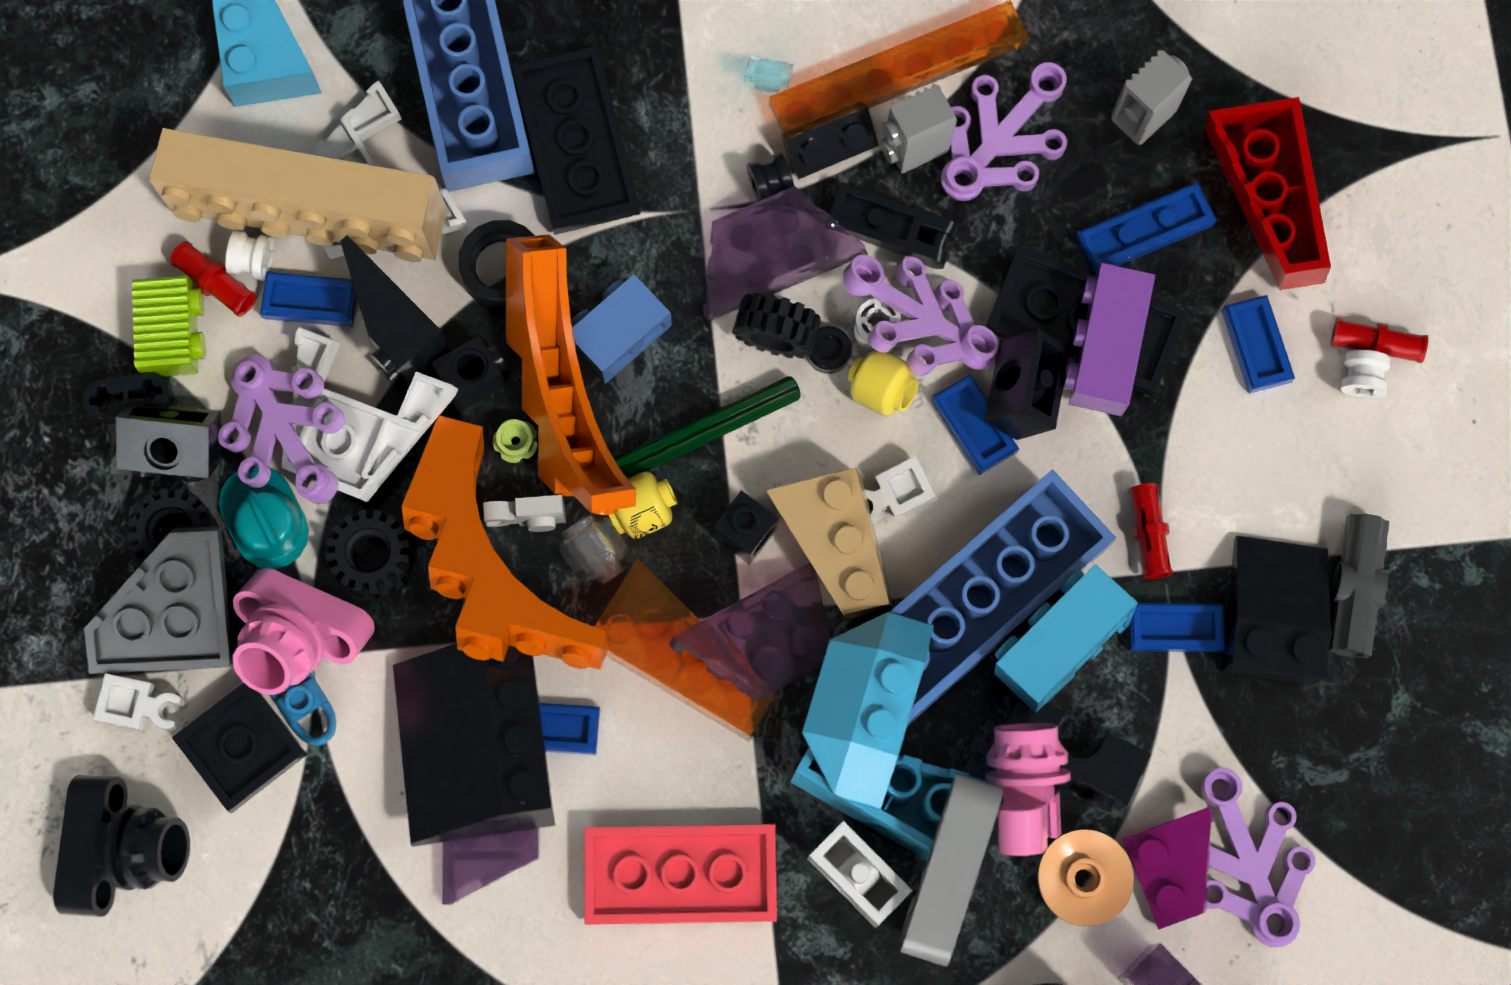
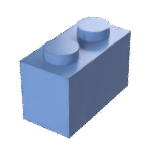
M635 274L625 282L621 279L614 282L602 295L603 301L591 312L588 309H584L571 320L576 354L604 384L672 326L671 312Z

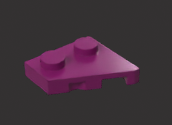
M1211 806L1123 839L1158 929L1206 912L1208 892L1206 884L1211 852L1209 851L1211 822H1213Z

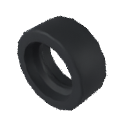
M492 220L477 226L465 238L459 251L458 269L468 294L480 305L493 310H506V289L490 288L477 275L476 260L480 252L494 243L506 242L508 238L535 236L526 226L511 220Z

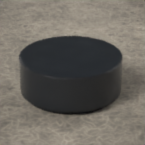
M825 326L819 328L812 354L807 357L809 364L816 371L824 374H833L844 369L850 360L852 351L848 335L837 327Z

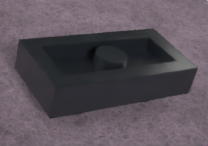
M862 101L781 134L793 174L798 179L879 146L868 106Z

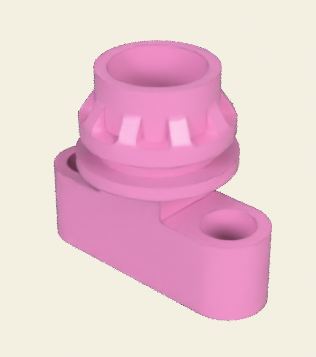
M262 568L252 575L233 599V608L241 620L246 622L238 636V648L233 654V666L239 678L253 690L269 695L279 694L286 690L288 686L296 685L306 679L309 673L319 665L322 657L338 664L351 663L373 635L375 630L374 622L367 612L357 606L276 570Z
M1016 723L994 727V743L986 754L987 765L996 768V770L987 772L985 779L986 783L1004 788L1003 803L998 810L999 853L1011 856L1043 853L1048 848L1047 838H1058L1061 835L1060 792L1054 789V784L1071 780L1070 770L1060 768L1061 765L1068 763V752L1058 740V726L1055 724Z

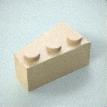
M856 467L766 490L845 617L851 619L893 608L862 476Z

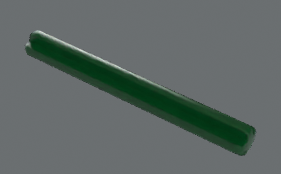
M787 376L613 458L626 478H631L798 401L801 398L799 386L792 376Z

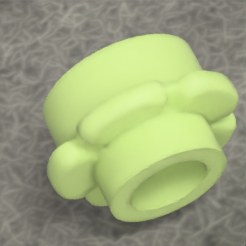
M517 419L506 420L500 425L493 436V447L496 452L501 453L503 460L509 463H518L523 458H531L536 452L538 446L535 441L537 432L534 426L527 421L523 422ZM518 437L520 443L513 445L511 443L512 439Z

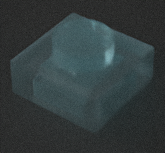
M750 57L747 62L744 81L754 83L753 88L755 90L779 93L780 88L788 89L792 79L794 64Z

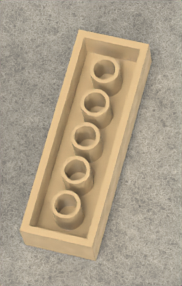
M162 128L149 176V181L173 215L184 221L199 222L200 218L215 220L219 225L232 230H243L244 226L259 228L263 233L276 238H287L289 234L304 236L307 241L321 246H331L333 242L341 243L340 241L348 235L366 254H376L377 250L387 251L409 262H420L421 258L436 259L447 208L434 176Z

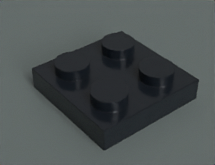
M242 683L172 737L227 812L231 814L308 755L262 693L253 690L245 683Z

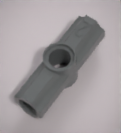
M1350 514L1346 518L1341 561L1337 563L1334 569L1330 588L1331 602H1335L1331 623L1329 651L1336 655L1350 658H1369L1372 655L1377 611L1382 608L1388 587V572L1383 570L1390 521L1383 519L1381 516Z

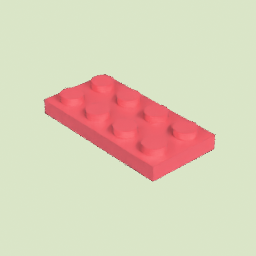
M775 824L584 827L585 925L777 922Z

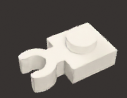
M917 456L875 476L880 489L874 492L864 489L867 500L873 503V511L870 514L873 525L882 519L884 511L891 508L894 517L899 519L938 499Z
M562 495L515 498L513 502L490 501L483 503L484 521L487 523V527H500L519 523L520 526H528L529 531L543 532L554 530L556 523H566L565 504Z
M105 673L93 720L143 731L146 718H149L161 729L174 731L178 729L179 724L165 720L162 714L163 710L169 704L184 706L185 700L173 693H163L153 698L155 685L152 683Z

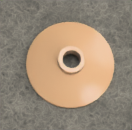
M1076 830L1060 836L1046 849L1038 868V885L1044 902L1056 916L1073 925L1090 927L1104 924L1114 919L1123 911L1132 895L1134 874L1128 855L1114 839L1098 831ZM1079 870H1085L1090 874L1091 884L1089 887L1081 888L1076 884L1075 875Z

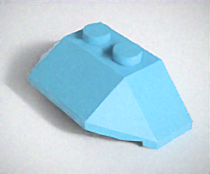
M887 612L830 639L802 734L834 796L881 809L924 669L934 628L933 625Z

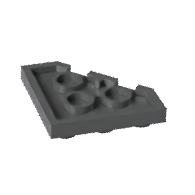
M221 526L173 528L84 628L89 674L231 667L233 664V648Z

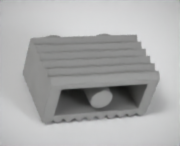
M1158 50L1155 56H1151L1149 62L1144 63L1143 68H1138L1137 73L1132 74L1130 80L1125 81L1112 111L1111 120L1136 144L1141 145L1177 112L1178 106L1182 102L1183 96L1192 81L1186 65L1178 57L1169 56L1165 51Z
M932 84L931 89L925 87L923 93L916 91L915 97L908 95L907 100L900 98L898 104L892 102L888 121L883 123L885 138L880 140L881 150L888 163H896L902 174L949 152L957 119L939 85Z

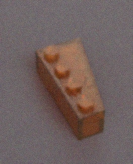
M637 558L595 627L607 631L606 656L750 742L774 703L775 695Z

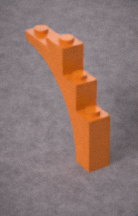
M549 234L506 239V344L522 358V410L538 425V477L554 494L574 496L590 513L611 515L615 514L618 509L635 507L636 488L621 472L609 452L595 421L585 391L570 318L566 247Z
M439 415L403 501L402 514L404 530L410 531L421 539H438L428 565L430 588L450 599L466 598L455 627L457 649L464 651L465 654L474 659L488 660L491 658L503 662L510 645L530 656H540L543 654L562 659L567 665L575 668L584 669L592 667L601 670L607 654V631L572 619L541 601L512 575L490 543L480 521L476 502V481L484 455L483 427Z

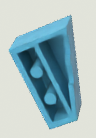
M212 0L223 85L234 107L322 94L315 75L275 0Z
M1096 564L1086 574L1080 569L1076 571L1060 589L1065 595L1053 607L1048 602L1043 604L1028 621L1032 628L1020 640L1015 635L1010 637L995 654L999 661L996 663L994 674L1035 713L1074 678L1075 673L1089 658L1093 660L1103 650L1102 645L1116 631L1121 634L1131 622L1138 602Z

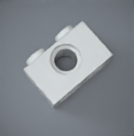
M844 821L807 859L874 927H877L913 891Z

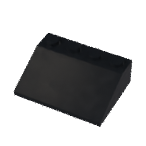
M457 643L393 665L410 844L412 847L556 826L534 656L524 654L516 647L509 645L503 662L491 658L488 660H478L468 656L464 651L458 650Z

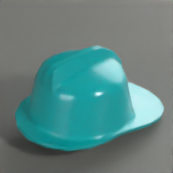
M256 466L251 471L250 479L257 476L259 466ZM270 468L271 476L269 481L260 488H253L240 480L237 471L227 479L221 489L219 499L222 518L237 549L248 562L259 568L278 569L290 565L301 556L305 549L309 528L306 517L289 483L281 473Z

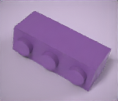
M1101 263L1095 277L1087 276L1081 303L1089 304L1086 320L1078 319L1072 345L1080 347L1077 363L1069 362L1063 386L1064 389L1071 390L1068 405L1121 417L1128 408L1155 274Z

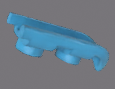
M309 673L305 683L288 686L286 689L287 694L283 697L280 693L270 696L290 728L301 740L310 745L321 746L330 741L335 735L336 716L328 698L312 673ZM322 706L327 717V729L319 737H313L301 727L298 721Z

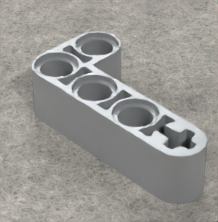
M955 773L916 897L913 896L901 934V953L945 967L948 966L996 820L1004 788Z

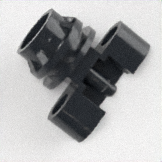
M75 776L68 786L53 890V902L56 910L60 914L103 917L112 908L116 888L120 890L150 889L161 881L174 882L178 880L186 869L190 854V836L184 821L180 818L167 817L156 808L127 805V786L121 777Z

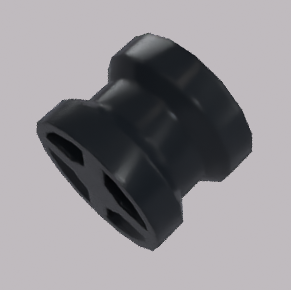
M782 152L771 155L769 161L763 163L753 161L746 164L753 192L761 206L770 203L774 196L781 194L788 197L795 194L793 178Z

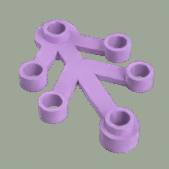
M1050 62L1038 65L1033 70L1030 78V90L999 125L996 109V97L999 90L997 81L989 75H982L974 80L971 97L978 104L982 144L971 156L966 133L971 121L970 114L963 107H951L955 116L961 117L965 124L954 129L953 139H951L952 160L944 166L941 174V185L948 196L955 200L968 201L977 197L983 187L1013 185L1017 190L1029 191L1035 187L1039 178V170L1034 163L1021 161L1015 167L986 168V166L995 156L1040 153L1046 159L1055 160L1063 155L1067 146V138L1059 130L1051 129L1044 134L1014 136L1043 102H1053L1062 95L1067 78L1064 70L1059 65ZM1048 81L1053 85L1054 89L1052 91L1042 90L1039 87V83ZM981 85H986L991 88L992 94L987 96L981 95L977 88ZM1054 139L1059 142L1060 148L1051 150L1046 146L1045 141ZM1028 171L1033 179L1028 182L1022 181L1018 178L1017 173ZM965 175L970 179L971 183L967 186H961L956 183L955 177Z
M858 255L845 268L843 283L850 294L854 296H867L870 294L911 319L897 323L885 320L878 322L868 334L869 343L875 350L885 353L890 351L898 342L934 335L950 343L934 348L926 344L918 345L907 357V365L916 375L925 376L937 365L962 361L970 368L983 370L996 360L999 349L998 339L987 327L974 324L963 300L964 292L962 287L953 280H944L933 292L925 276L926 267L920 259L913 256L906 257L895 269V276L898 282L905 287L911 288L917 301L884 282L883 268L871 256ZM941 309L950 311L955 325L944 318ZM880 333L884 334L888 340L884 339ZM919 356L922 357L926 361V363L922 362Z
M250 355L243 358L237 363L231 375L232 388L238 394L232 421L223 425L218 434L219 443L224 448L233 453L244 451L251 441L248 428L256 403L258 404L263 414L252 455L243 460L239 466L238 476L240 480L253 488H260L269 481L271 476L269 464L277 438L297 472L296 489L300 496L314 504L328 502L336 494L338 488L337 477L328 468L314 463L292 424L315 427L327 434H334L344 425V413L331 403H322L316 408L279 403L273 390L294 391L306 399H314L322 393L324 380L312 369L302 368L296 373L275 371L272 363L263 356ZM256 371L255 377L248 382L250 376ZM313 378L311 386L303 390L305 381ZM333 412L332 421L324 425L325 416ZM239 431L238 439L234 443H230L231 436ZM256 466H259L257 476L250 479L251 471ZM317 475L316 483L308 488L311 479Z
M1227 768L1215 769L1204 776L1201 782V794L1208 804L1217 807L1237 858L1209 845V851H1211L1209 867L1248 884L1256 903L1227 892L1225 885L1218 880H1208L1206 887L1209 885L1216 887L1220 893V898L1215 904L1207 901L1206 909L1220 908L1251 922L1255 937L1264 945L1270 947L1286 946L1296 938L1300 929L1299 916L1293 905L1306 874H1309L1314 869L1315 857L1305 847H1295L1288 850L1283 858V865L1287 872L1275 895L1268 876L1287 830L1292 828L1296 822V811L1286 802H1278L1269 806L1265 812L1267 827L1256 850L1236 802L1242 793V783L1239 776ZM1215 780L1222 781L1226 785L1227 792L1224 797H1217L1213 794L1211 786ZM1277 808L1285 810L1288 815V821L1284 826L1274 821L1273 814ZM1295 853H1301L1306 858L1307 864L1302 871L1297 870L1292 864V857ZM1271 914H1275L1281 919L1282 926L1278 932H1272L1267 926V918Z

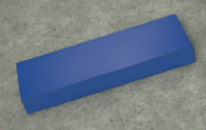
M1198 182L1081 230L1077 232L1075 239L1093 275H1096L1101 263L1120 266L1215 225L1217 220Z

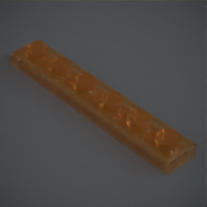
M1011 0L772 95L769 97V105L782 133H786L860 101L865 103L869 109L1027 45L1029 36Z

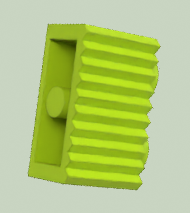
M188 275L133 279L132 318L134 322L133 353L135 368L140 373H156L167 377L170 375L197 374L198 360L205 359L206 357L203 332H197V316L204 315V297L201 288L196 289Z

